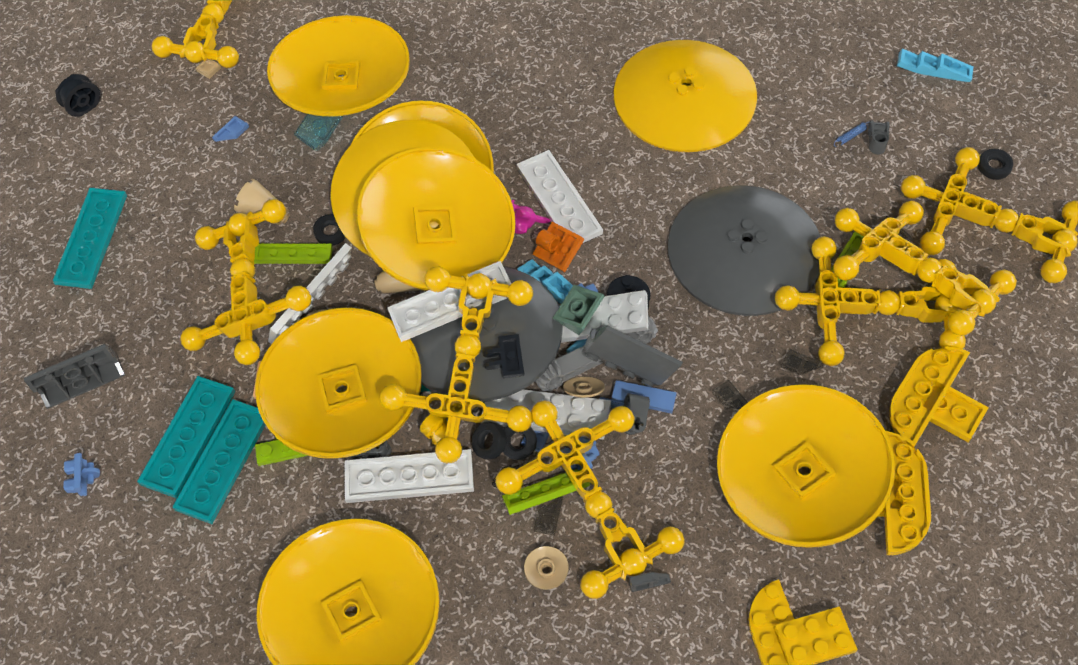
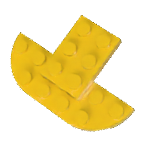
M944 346L942 349H930L921 354L908 371L890 403L889 420L893 431L908 439L906 443L911 447H915L929 421L968 443L971 440L989 407L950 387L970 352L950 346Z
M886 431L894 452L895 477L890 497L879 517H885L887 555H899L914 549L929 530L931 506L928 469L921 452L906 443L908 439L899 434Z
M779 579L763 587L753 600L749 612V629L762 665H815L856 653L858 650L840 606L794 619Z

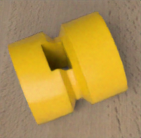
M430 414L422 422L420 432L425 437L432 439V443L436 446L437 442L445 437L447 420L445 417Z

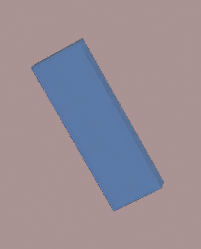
M616 380L612 395L613 400L624 402L627 393L646 396L650 399L649 409L673 413L676 392Z

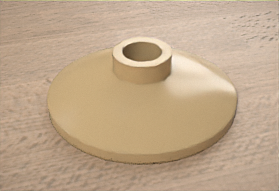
M576 377L566 381L563 389L571 396L590 398L601 394L605 389V385L601 380L593 377Z
M550 546L536 548L525 560V576L536 588L543 590L554 589L561 585L568 575L569 566L567 558L557 548ZM545 567H549L551 569V571L547 574L543 573L542 571Z

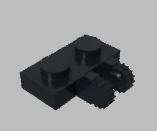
M519 334L498 336L499 348L483 351L485 358L497 357L499 355L501 360L486 362L484 364L485 369L495 370L502 367L503 379L524 376Z

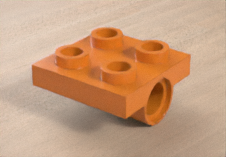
M551 222L547 230L543 229L538 233L536 237V244L538 246L532 255L565 273L585 239Z

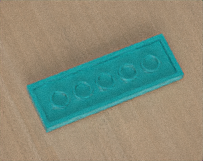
M89 188L53 278L55 285L93 288L127 198L125 191Z
M197 376L137 483L177 499L234 396L235 389Z
M232 399L172 507L174 511L213 524L266 426L257 407Z

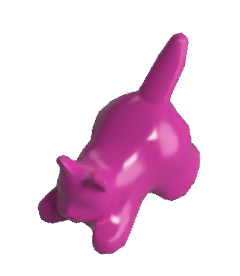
M514 199L511 201L515 213L516 234H525L535 222L542 224L551 222L549 218L535 215L530 207L514 204Z

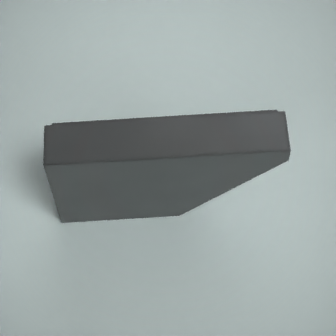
M651 572L630 577L629 586L631 592L669 584L671 580L669 574Z

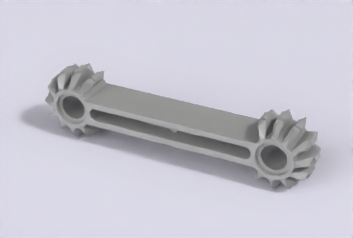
M648 316V330L625 334L647 344L656 337L658 329L652 318ZM582 346L562 357L554 359L545 373L535 383L542 391L551 392L553 389L557 390L559 386H563V382L604 362L599 359L596 362L587 358V354L582 352L584 347Z

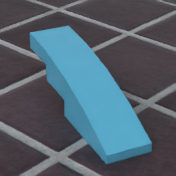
M902 49L898 55L897 66L909 71L957 81L970 82L972 80L973 66L945 54L935 57L922 51L917 55Z
M533 259L517 269L540 281L551 292L556 302L562 304L573 287L560 273H553L545 265L540 267Z

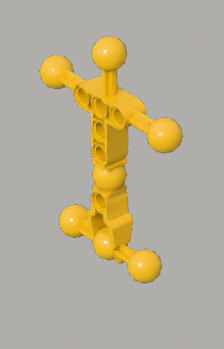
M208 0V4L202 10L201 17L198 18L193 27L188 28L183 40L184 45L173 44L170 38L158 36L152 42L153 53L160 58L169 57L172 53L179 54L181 58L186 57L188 61L193 63L205 62L207 59L217 60L222 67H234L239 62V54L235 48L224 46L219 50H214L217 45L215 41L216 29L219 28L218 24L224 19V15L232 0ZM205 38H206V40H205V42H204V45H203L200 41H202V39H205Z
M971 147L962 148L956 154L955 163L958 168L955 174L950 177L944 192L926 186L923 178L918 175L907 176L901 183V191L907 198L916 199L924 196L940 202L933 217L934 225L931 231L926 232L920 238V248L925 254L937 255L944 249L945 239L942 234L945 227L950 224L953 216H957L982 226H990V228H993L995 225L999 231L1005 233L1012 232V236L1015 235L1020 240L1032 244L1034 250L1053 254L1052 259L1047 260L1041 266V276L1048 283L1054 284L1065 279L1067 275V267L1064 264L1065 257L1071 256V252L1078 243V232L1075 230L1078 224V201H1070L1062 208V217L1065 220L1063 224L1051 217H1044L1042 219L1032 215H1023L1024 213H1021L1019 216L1012 209L1005 208L1001 210V205L998 206L990 200L964 192L967 185L966 176L969 170L977 167L980 161L979 153ZM1046 232L1054 235L1052 239L1043 236V233Z
M276 199L268 200L263 204L262 211L254 214L251 211L247 215L235 213L230 217L229 221H226V225L217 229L204 226L197 230L195 241L200 248L204 250L213 249L218 245L220 238H223V243L229 248L230 262L232 263L230 268L232 310L218 315L215 319V325L204 329L191 326L183 330L180 341L185 349L189 351L200 350L205 345L207 339L220 334H225L228 338L240 335V342L234 349V356L240 364L251 365L260 356V348L253 341L252 330L272 323L276 318V313L288 308L295 311H303L309 307L312 296L309 290L302 286H293L288 290L285 298L269 304L262 299L257 300V288L254 284L256 281L253 277L255 275V247L259 244V237L255 224L265 220L272 224L281 222L286 215V208L281 201ZM236 236L240 237V241H238V243L236 240Z
M916 201L903 203L897 218H886L874 229L860 222L859 215L854 209L844 208L837 212L835 215V225L840 231L850 232L854 230L864 237L859 250L852 256L845 255L837 258L833 268L834 274L841 280H851L858 274L859 265L863 261L872 262L880 255L902 270L912 273L914 276L918 274L922 281L932 283L933 288L935 287L937 291L949 298L950 304L963 309L953 312L948 318L949 329L956 335L964 336L971 333L975 328V318L978 315L984 317L986 314L991 313L996 307V302L1000 301L998 295L1009 294L1016 287L1017 280L1011 271L1004 269L994 272L990 278V287L988 288L987 285L974 275H965L947 265L943 267L938 259L928 258L929 254H925L921 248L899 236L900 229L906 224H916L923 218V207Z
M829 237L817 238L811 247L813 256L819 260L820 275L815 286L816 293H799L795 287L789 285L782 286L775 293L776 305L782 310H793L798 304L817 306L818 325L824 330V343L819 348L818 356L820 361L827 366H836L844 359V348L837 342L836 323L840 313L866 315L880 312L887 316L896 313V315L900 314L906 317L918 318L922 323L944 321L945 331L942 332L939 338L941 349L944 346L961 349L965 347V336L954 334L948 326L949 316L961 309L950 304L949 298L937 291L936 288L923 287L921 291H906L904 293L899 291L898 294L890 290L880 293V290L874 291L872 289L838 288V278L831 271V258L836 254L837 247L835 242ZM947 259L938 260L943 267L947 265L957 270L952 261ZM936 300L935 309H929L925 301Z
M440 266L431 268L425 275V284L433 292H443L448 287L461 289L459 311L463 314L462 330H460V336L454 344L456 360L454 362L448 395L433 393L426 397L408 394L401 386L391 384L382 390L380 402L385 409L390 411H397L403 406L426 409L434 416L448 418L445 437L440 439L435 447V454L443 463H454L461 457L462 445L457 440L461 420L480 423L485 419L507 423L510 429L516 432H524L532 425L531 411L525 406L518 405L510 410L486 407L482 401L469 399L474 372L473 363H475V357L481 350L479 334L484 318H488L491 314L494 295L508 297L512 304L524 306L533 297V289L526 281L517 280L510 285L497 283L496 278L490 280L482 273L473 274L470 277L466 273L463 277L452 276L445 268ZM467 294L475 299L487 297L485 308L477 310V308L468 309L466 306ZM474 322L477 324V328L468 330L466 325ZM466 362L470 365L467 371H460L458 369L461 363ZM458 383L466 385V389L462 392H457L454 388ZM433 400L441 402V406L438 409L430 408V403ZM455 403L462 405V410L458 413L451 411V406ZM475 407H481L483 414L481 416H474L471 413Z
M543 400L533 406L531 410L533 422L538 426L545 427L554 443L539 451L537 459L518 469L511 467L503 468L498 472L495 483L500 492L511 495L518 492L523 485V480L540 471L550 472L560 466L564 468L578 494L583 497L586 512L596 519V523H600V530L606 541L604 551L614 565L603 572L591 570L583 575L580 587L587 597L592 599L600 598L606 594L611 582L618 578L626 580L627 575L638 576L642 574L647 564L653 565L652 559L663 552L666 554H676L682 550L685 539L683 533L675 527L663 528L657 535V541L644 548L635 529L632 527L627 528L620 517L614 513L615 510L612 508L611 498L606 493L601 492L602 488L598 487V481L582 455L592 448L594 441L612 431L622 433L633 427L635 417L628 407H614L609 412L606 421L591 429L583 427L565 436L556 422L558 411L553 403ZM587 436L590 441L582 443L579 441V437ZM568 446L571 448V452L564 454L560 451V448ZM549 456L553 461L550 464H545L541 459ZM574 464H579L582 467V470L580 472H574L571 469V466ZM589 482L593 485V489L586 491L582 488V484ZM608 519L613 520L616 527L612 529L607 528L604 522ZM624 537H628L635 548L625 550L618 557L612 544L620 542Z

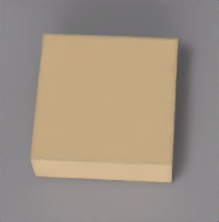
M211 59L203 61L196 67L197 72L209 79L221 69L220 64Z

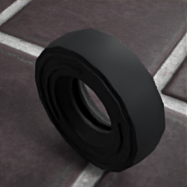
M989 149L980 155L978 169L987 178L1001 180L1011 173L1014 163L1012 157L1004 150ZM990 160H998L1002 163L1003 167L996 169L991 167L988 162Z
M334 214L320 217L313 226L314 236L320 244H332V246H335L346 238L339 228ZM334 225L338 230L333 235H326L323 232L324 228Z
M483 422L476 428L472 436L474 453L486 460L495 459L500 456L506 445L505 430L501 425L494 422ZM489 433H492L493 443L489 448H486L484 445L485 438Z
M508 426L504 428L506 445L503 453L507 457L521 460L533 454L537 446V436L532 427L524 432L513 431ZM515 433L523 434L526 439L525 446L521 449H515L511 445V437Z

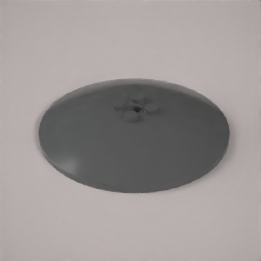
M726 186L708 191L696 197L680 211L669 233L668 256L678 281L700 302L716 310L734 315H766L782 310L775 302V293L782 286H793L799 293H808L814 286L820 272L819 260L813 256L811 247L812 243L821 236L810 216L799 205L784 195L756 186ZM749 237L752 241L744 242L742 238Z
M504 267L511 283L517 280L528 282L533 289V297L524 306H516L508 298L492 304L491 314L488 318H484L479 334L481 350L475 357V363H473L474 372L469 399L482 402L492 401L523 390L545 373L560 348L563 325L553 319L559 309L555 298L534 277ZM462 317L410 338L416 348L421 364V384L434 393L448 395L454 362L456 360L454 344L460 336V330H462ZM470 322L466 325V328L474 330L477 328V324ZM519 334L524 376L503 379L502 367L495 370L485 369L484 364L486 362L501 360L500 355L485 358L483 351L499 348L498 336ZM464 362L459 365L458 369L460 371H467L470 365ZM458 383L454 389L457 392H462L466 389V385Z

